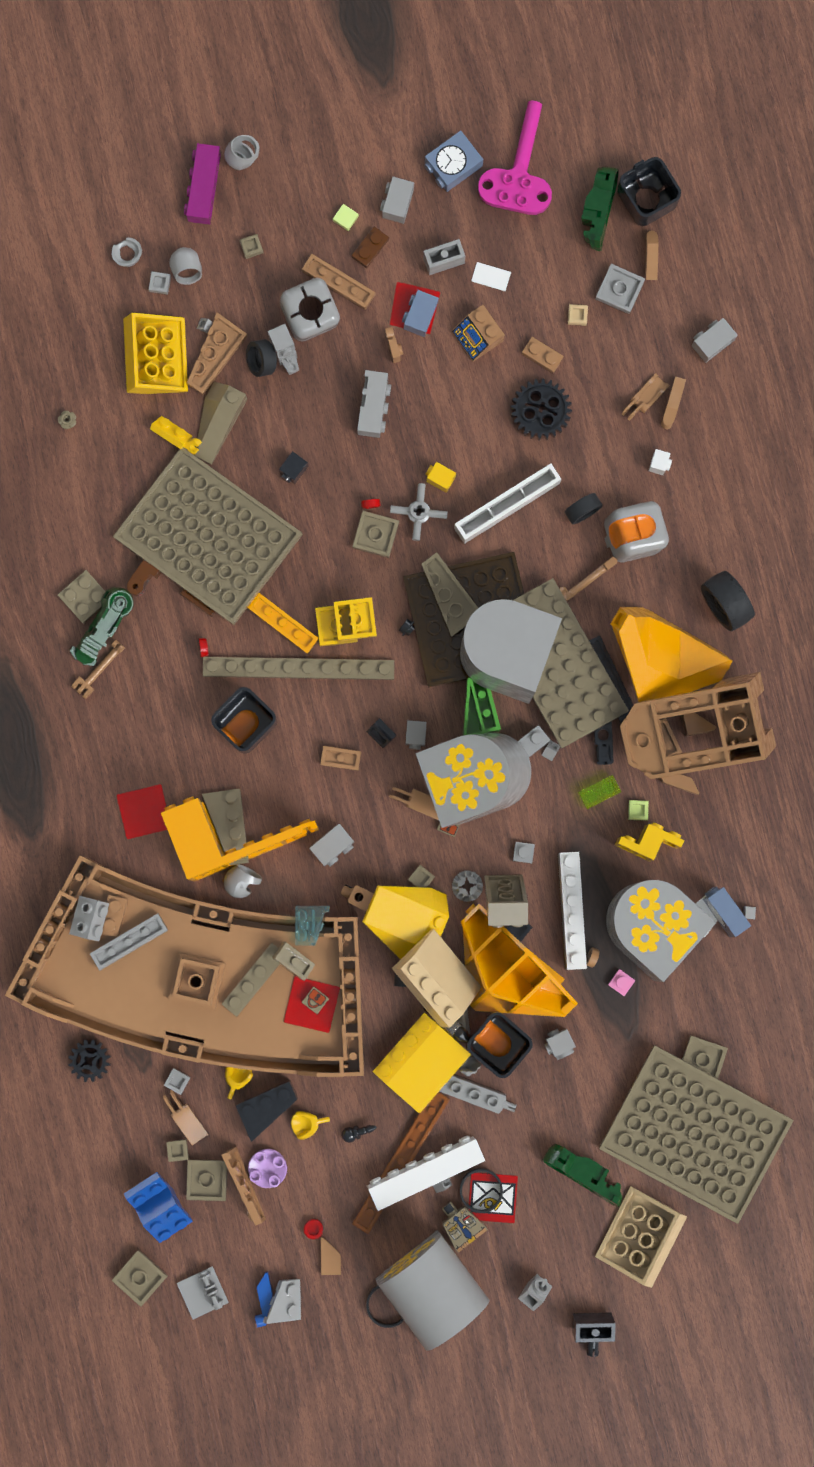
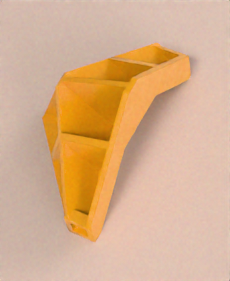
M620 607L611 622L628 667L638 702L690 693L717 683L723 679L733 662L721 651L643 607Z
M472 904L465 911L468 915L461 921L465 967L481 985V989L470 1003V1006L475 1011L565 1017L578 1004L541 962L504 926L500 928L488 926L487 910L482 905L478 904L475 906Z

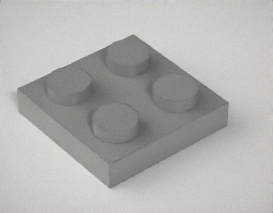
M611 264L595 299L630 314L645 278Z

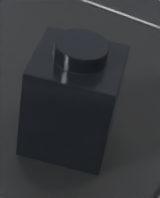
M292 451L279 468L280 477L287 483L292 482L296 484L309 467L308 462Z

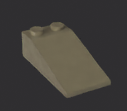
M485 875L488 926L500 928L504 925H512L513 927L528 925V900L523 875Z

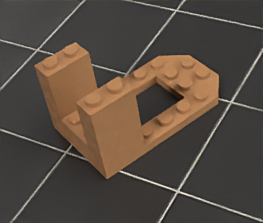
M761 672L724 678L711 689L636 702L620 725L628 764L645 773L644 775L650 779L765 760L776 747L773 729H764L757 700V697L764 691ZM715 709L723 746L667 756L659 719Z

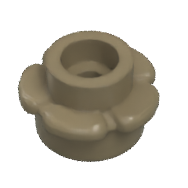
M63 411L61 416L58 417V423L64 429L73 428L76 425V415L73 412Z

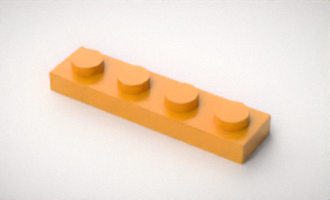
M260 593L257 594L248 606L250 611L306 654L310 652L319 640L317 636Z

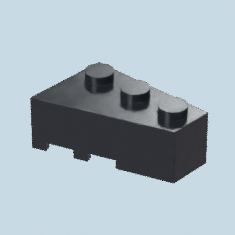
M291 1080L236 1105L251 1142L298 1099Z

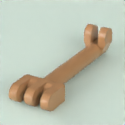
M615 557L608 559L569 591L566 587H560L559 589L565 600H570L599 576L617 564V559Z
M117 640L111 645L113 649L85 680L79 676L71 687L73 689H76L79 684L81 685L77 690L79 694L85 689L87 690L82 696L84 699H87L94 691L90 685L114 658L125 649Z

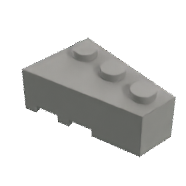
M365 370V383L357 430L358 435L380 438L381 432H385L386 421H383V415L388 413L389 405L385 401L386 396H390L391 385L388 384V373Z

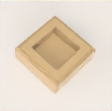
M569 304L568 325L586 326L588 306Z

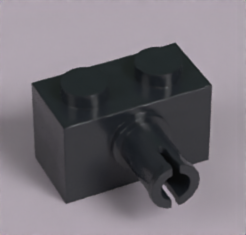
M612 1312L573 1313L572 1333L575 1342H587L586 1354L593 1357V1352L595 1357L599 1355V1342H615L616 1323Z

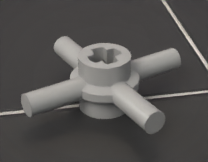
M422 483L418 484L415 502L411 503L409 507L391 505L390 513L408 515L409 519L414 522L412 537L414 541H420L421 524L426 522L429 517L447 519L448 511L430 510L429 506L424 502L426 484ZM417 509H422L421 512H424L420 516L416 515Z

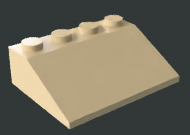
M434 929L429 931L392 967L393 971L440 1027L450 1028L463 1015L481 989V985Z
M630 1186L595 1257L642 1285L652 1288L687 1216Z

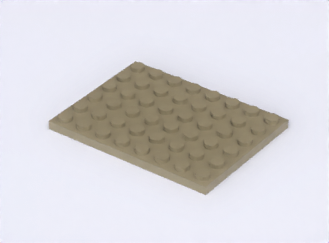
M182 448L177 452L113 537L228 622L235 625L303 534L185 448Z
M654 1045L599 1149L738 1224L794 1120Z

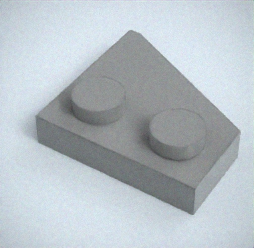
M300 1279L279 1280L275 1289L276 1293L269 1304L272 1306L268 1316L264 1317L263 1323L271 1324L301 1320Z

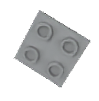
M213 1266L177 1283L192 1319L198 1318L214 1309L218 1310L223 1305L229 1303Z

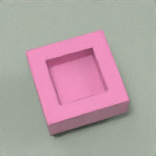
M618 969L608 985L625 996L635 980Z

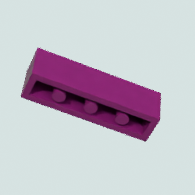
M197 143V149L193 150L192 161L195 162L194 168H190L189 175L192 182L191 186L188 185L187 187L189 202L188 204L185 203L184 215L187 216L188 222L211 224L221 157L220 146Z

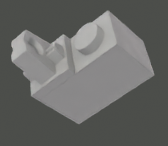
M286 324L269 330V340L274 347L279 364L284 366L289 375L298 372L297 352Z

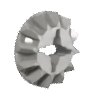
M463 871L455 876L452 890L458 899L469 902L480 896L483 890V883L480 876L475 872ZM465 878H467L470 884H476V886L470 888V895H468L466 889L459 888L465 884Z

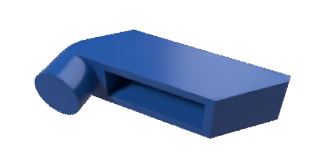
M266 1271L257 1285L262 1314L255 1316L257 1328L266 1326L263 1320L265 1316H268L272 1306L269 1304L274 1296L268 1271Z

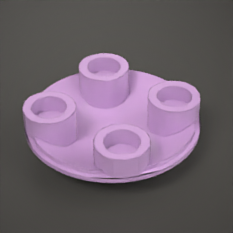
M262 1149L256 1152L248 1164L250 1180L262 1188L277 1187L284 1180L287 1173V1164L284 1157L273 1149Z

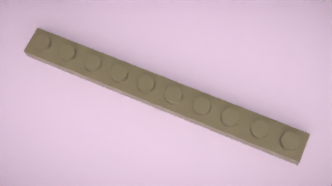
M203 657V677L394 680V660Z

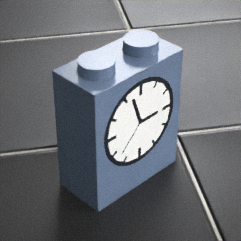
M459 131L426 155L424 166L428 173H433L436 177L435 180L438 186L448 192L483 166L484 159L463 132Z
M713 887L705 893L706 897L703 898V901L729 937H736L751 926L724 887Z

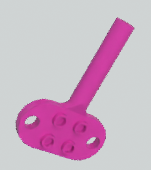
M528 101L513 168L510 170L493 168L486 171L479 180L478 193L480 198L492 207L528 215H537L543 213L550 205L552 191L549 184L544 179L532 176L527 172L542 109L540 102ZM484 182H491L493 187L486 190L482 184ZM539 194H545L547 196V200L545 202H540L537 199V196Z

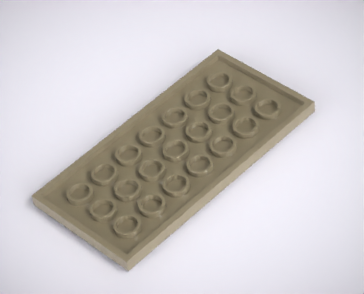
M554 578L512 600L562 618L536 692L532 697L561 749L629 711Z

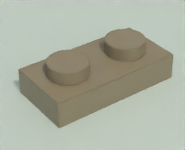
M283 942L272 957L303 981H305L315 966L313 962L287 942Z

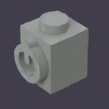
M566 1028L561 1031L555 1029L548 1033L549 1037L545 1038L547 1043L544 1046L549 1055L553 1054L559 1060L574 1053L573 1048L576 1046Z
M536 1274L526 1284L518 1299L534 1311L544 1302L552 1286L547 1282V1279H543Z

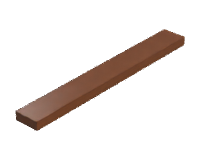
M438 1092L422 1112L418 1113L381 1174V1179L388 1176V1172L394 1169L401 1170L406 1167L407 1163L414 1160L450 1100L448 1097ZM369 1194L353 1220L352 1225L369 1234L384 1208L378 1211Z

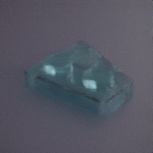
M295 906V945H316L319 932L324 925L322 919L325 912H329L330 906Z

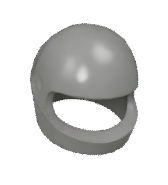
M249 135L237 136L228 143L225 149L226 162L235 170L240 171L248 168L259 155L258 142ZM242 141H249L255 148V154L253 153L252 149L248 145L242 143Z
M182 247L171 255L170 268L178 283L184 285L193 284L201 279L202 266L196 251L191 248ZM186 269L198 270L194 276L189 278L177 275Z
M236 864L226 873L224 887L229 895L235 898H244L252 893L247 886L249 884H260L262 877L252 869Z

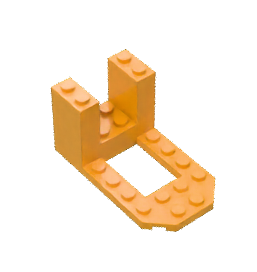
M194 796L183 800L184 804L177 807L175 804L164 808L165 811L161 813L186 878L194 882L234 866L229 865L234 861L247 856L251 859L307 836L308 830L311 833L319 830L315 820L307 819L300 822L299 826L294 828L291 825L281 828V833L274 836L273 833L261 837L262 841L257 843L254 840L243 844L244 848L240 850L232 848L224 852L204 802H200L199 798L194 799Z

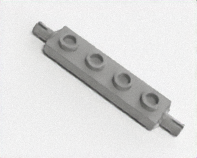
M453 1075L439 1091L498 1114L503 1108L514 1112L517 1104L506 1101V1094L457 1075Z

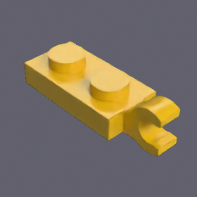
M161 416L151 424L150 430L179 449L184 447L192 454H196L199 451L196 447L201 445L202 442L197 438L192 439L191 434L172 423L169 419Z

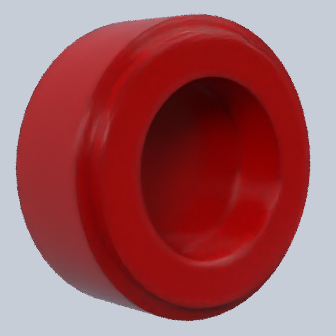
M380 499L361 501V506L363 509L378 508L381 506Z
M198 638L200 656L207 657L209 655L207 639Z
M310 1219L304 1225V1233L309 1239H318L323 1233V1224L318 1219Z

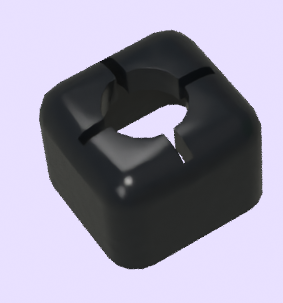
M652 157L645 162L641 160L634 164L631 170L621 176L617 188L618 195L634 222L642 227L673 211L681 197L680 187L664 161L659 157ZM640 187L642 190L651 189L655 193L659 192V203L655 206V209H644L640 205H636V194L640 191Z

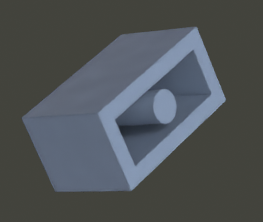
M420 290L417 291L416 295L412 294L409 301L410 311L405 312L402 319L404 330L425 337L439 298Z

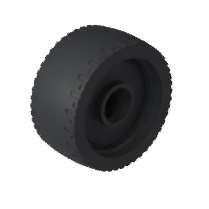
M722 571L701 585V591L706 603L718 621L728 631L732 632L740 628L755 616L754 608L746 592L729 572Z

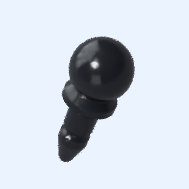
M377 1126L346 1127L342 1131L341 1136L345 1142L351 1143L355 1139H360L361 1135L373 1132Z

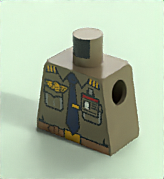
M450 1201L442 1208L448 1217L442 1222L458 1253L488 1230L486 1225L464 1205L457 1210Z

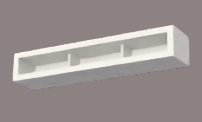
M549 464L455 523L454 529L465 544L559 485L561 478L553 465Z
M579 852L559 853L565 970L587 969Z
M465 1136L459 1139V1143L453 1146L452 1144L445 1145L441 1148L442 1151L438 1153H428L423 1156V1160L418 1162L416 1160L411 1161L401 1170L394 1169L388 1172V1176L382 1179L377 1177L371 1180L367 1188L377 1210L388 1207L484 1162L485 1159L476 1139L473 1136Z

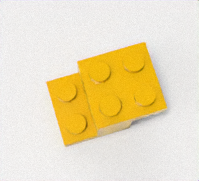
M372 597L334 602V606L315 608L320 647L358 642L360 638L377 636Z
M653 822V824L644 826L637 843H635L636 839L626 835L617 838L615 846L650 862L655 859L662 843L678 849L682 847L685 840L680 839V834L674 831L666 832L663 830V826Z

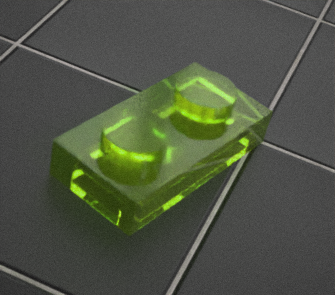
M611 775L578 792L586 809H589L621 793V790L614 776Z

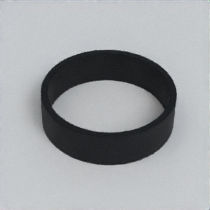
M477 1168L468 1172L460 1184L462 1202L468 1209L476 1213H487L495 1209L503 1196V1187L499 1177L491 1170L485 1168ZM487 1172L498 1180L500 1195L497 1202L490 1208L475 1209L464 1200L462 1187L465 1180L471 1174Z
M377 1285L371 1290L367 1298L366 1308L370 1319L376 1325L384 1328L400 1325L404 1321L402 1318L395 1323L384 1324L377 1321L371 1315L369 1300L371 1295L380 1288Z

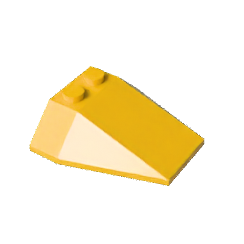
M377 886L362 922L399 959H402L432 929L441 937L449 918L447 895L430 887Z

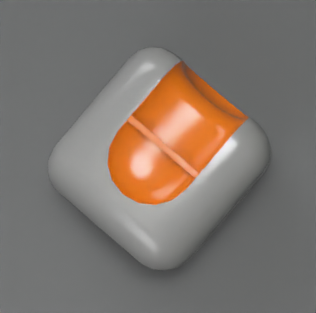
M654 501L618 508L604 521L607 534L604 538L606 546L611 548L612 555L618 562H627L653 556L668 545L669 536L661 508Z

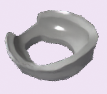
M127 237L121 243L113 245L111 255L118 265L130 267L139 261L142 248L136 239ZM124 246L132 248L135 252L134 258L130 261H125L120 256V249Z

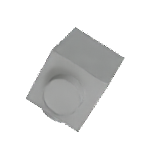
M407 720L406 745H409V749L420 750L421 746L425 747L427 722Z

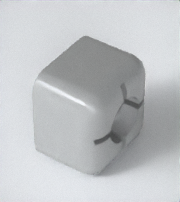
M313 278L284 291L280 297V307L294 338L298 341H307L334 329L340 321L338 309L326 282L322 278ZM302 290L305 291L307 297H315L321 303L328 300V303L323 304L322 315L317 319L320 328L317 327L315 320H306L301 314L291 318L292 315L299 312V303L304 299Z

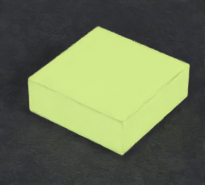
M343 204L334 216L333 221L349 231L359 217V214Z
M629 800L628 820H648L649 801Z

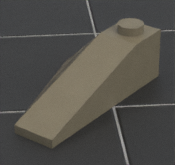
M218 382L212 384L204 401L198 439L202 443L196 447L199 449L195 454L197 458L210 465L213 464L247 402L245 393L226 384Z

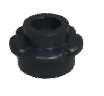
M409 619L404 622L398 630L402 633V636L405 634L409 636L415 629L413 626L414 622H411Z

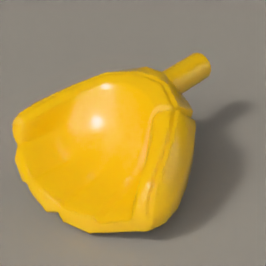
M232 1067L225 1068L226 1082L231 1087L228 1099H232L235 1089H241L252 1079V1070Z
M297 1111L291 1118V1128L299 1140H304L314 1135L318 1129V1124L330 1122V1118L317 1119L316 1115Z

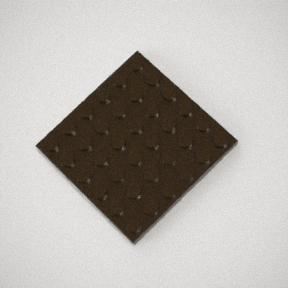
M515 552L447 566L478 608L494 600H514L524 594ZM425 571L403 576L428 688L470 678L463 668L460 657V647L465 628L451 637Z

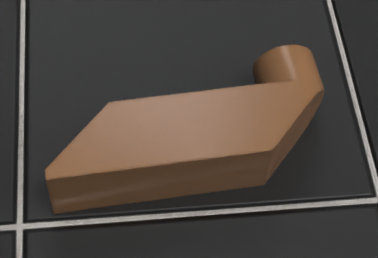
M649 231L645 235L646 280H657L658 235L655 231Z
M675 376L661 422V426L664 429H670L673 425L686 379Z
M678 774L660 778L662 784L699 795V791L690 777Z

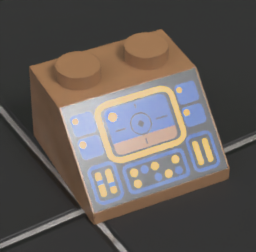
M484 305L468 314L451 331L472 362L502 343L505 336Z

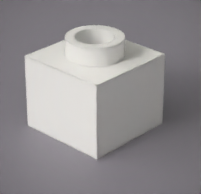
M656 449L653 453L649 471L663 475L666 470L669 471L672 460L669 459L670 453Z

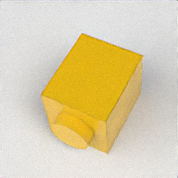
M436 462L434 466L430 465L426 472V476H428L427 482L447 493L456 477V472Z

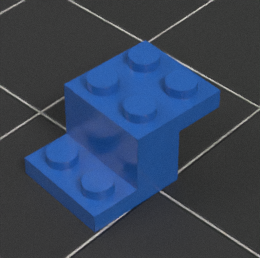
M158 1172L124 1193L126 1200L135 1208L143 1227L159 1243L167 1240L170 1236L193 1222L191 1216L181 1206L174 1189Z

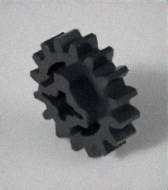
M94 1039L91 1044H89L88 1040H84V1045L79 1042L77 1043L78 1049L72 1048L71 1051L74 1055H70L68 1058L73 1060V1062L68 1064V1066L74 1067L71 1073L77 1072V1079L83 1076L84 1082H87L89 1078H91L92 1082H95L96 1076L101 1079L103 1078L102 1072L108 1073L105 1067L111 1066V1063L107 1062L111 1055H106L108 1048H101L102 1042L96 1045V1040ZM87 1048H94L98 1051L93 1053L90 1052ZM79 1053H80L81 1061H80V1063L78 1064V1063H77V1058H78V1055H79ZM87 1056H88L89 1058H90V1057L97 1056V1057L94 1058V1060L92 1061V1064H88V1065L86 1064V1065L83 1066V1064H85L86 1061L88 1060ZM102 1057V1066L100 1068L98 1063L99 1059ZM89 1069L93 1074H87L82 1070Z

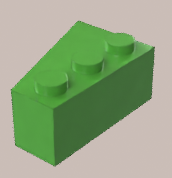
M468 678L463 736L500 732L501 728L491 690L478 685L471 678Z

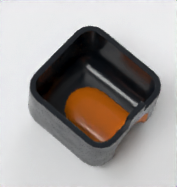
M241 687L213 714L211 722L214 728L240 753L247 754L275 728L277 717L251 689Z
M495 1011L490 1013L480 1028L469 1037L466 1046L470 1054L499 1078H506L531 1051L533 1042L525 1032L504 1014Z

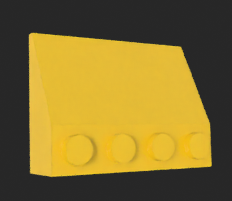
M130 313L123 319L127 393L188 392L185 319L183 317Z
M424 1013L373 1070V1073L420 1114L471 1054L431 1017Z

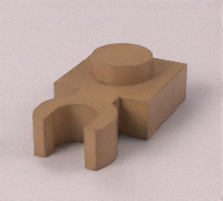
M393 327L386 328L385 334L393 363L400 362V355H403L401 344H397Z

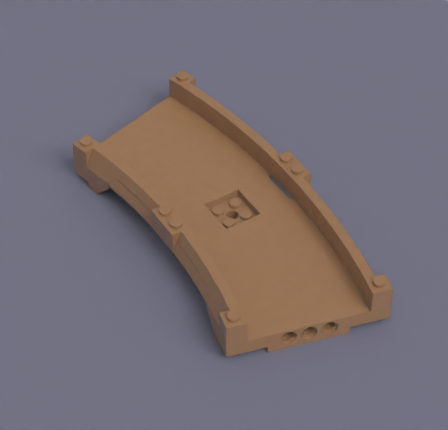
M79 856L5 996L44 1016L166 1056L238 1069L290 1073L303 1076H364L358 917H292L237 910L168 893L130 879L87 857ZM108 895L128 899L119 936L159 913L168 931L99 971L90 953L117 937L102 934L99 941H94L69 934L79 896L107 902ZM193 919L214 925L229 927L230 929L229 932L223 930L191 924V922ZM283 942H287L315 964L306 979L340 987L329 1033L284 1023L293 980L297 976L281 964L237 1017L225 1008L222 1003L271 943L279 948ZM194 976L201 978L202 983L199 987H194L191 983ZM166 1031L198 1039H203L204 1042L166 1033Z

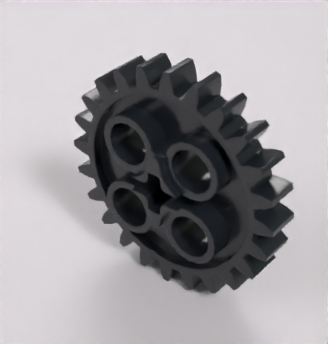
M535 379L534 385L528 381L527 388L521 386V392L516 391L515 395L518 398L512 399V402L516 405H511L510 409L515 411L511 413V417H517L513 424H520L518 431L524 429V436L531 433L530 439L537 435L538 441H540L541 436L548 440L549 434L555 438V431L561 434V427H567L565 421H570L571 417L566 414L572 413V410L568 408L572 403L566 402L569 395L563 396L565 389L558 390V383L552 386V380L545 384V379H542L541 383H538L537 379ZM537 394L540 400L533 401L530 396ZM551 400H555L558 403V406L551 407L549 406L548 402ZM540 406L544 407L542 413L538 412ZM532 412L534 418L528 419L524 413ZM550 418L552 424L545 425L542 419Z

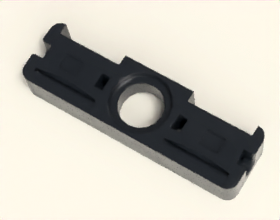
M612 721L594 730V744L597 745L596 758L598 760L596 765H611L614 762ZM600 730L608 732L607 740L603 741L598 738Z

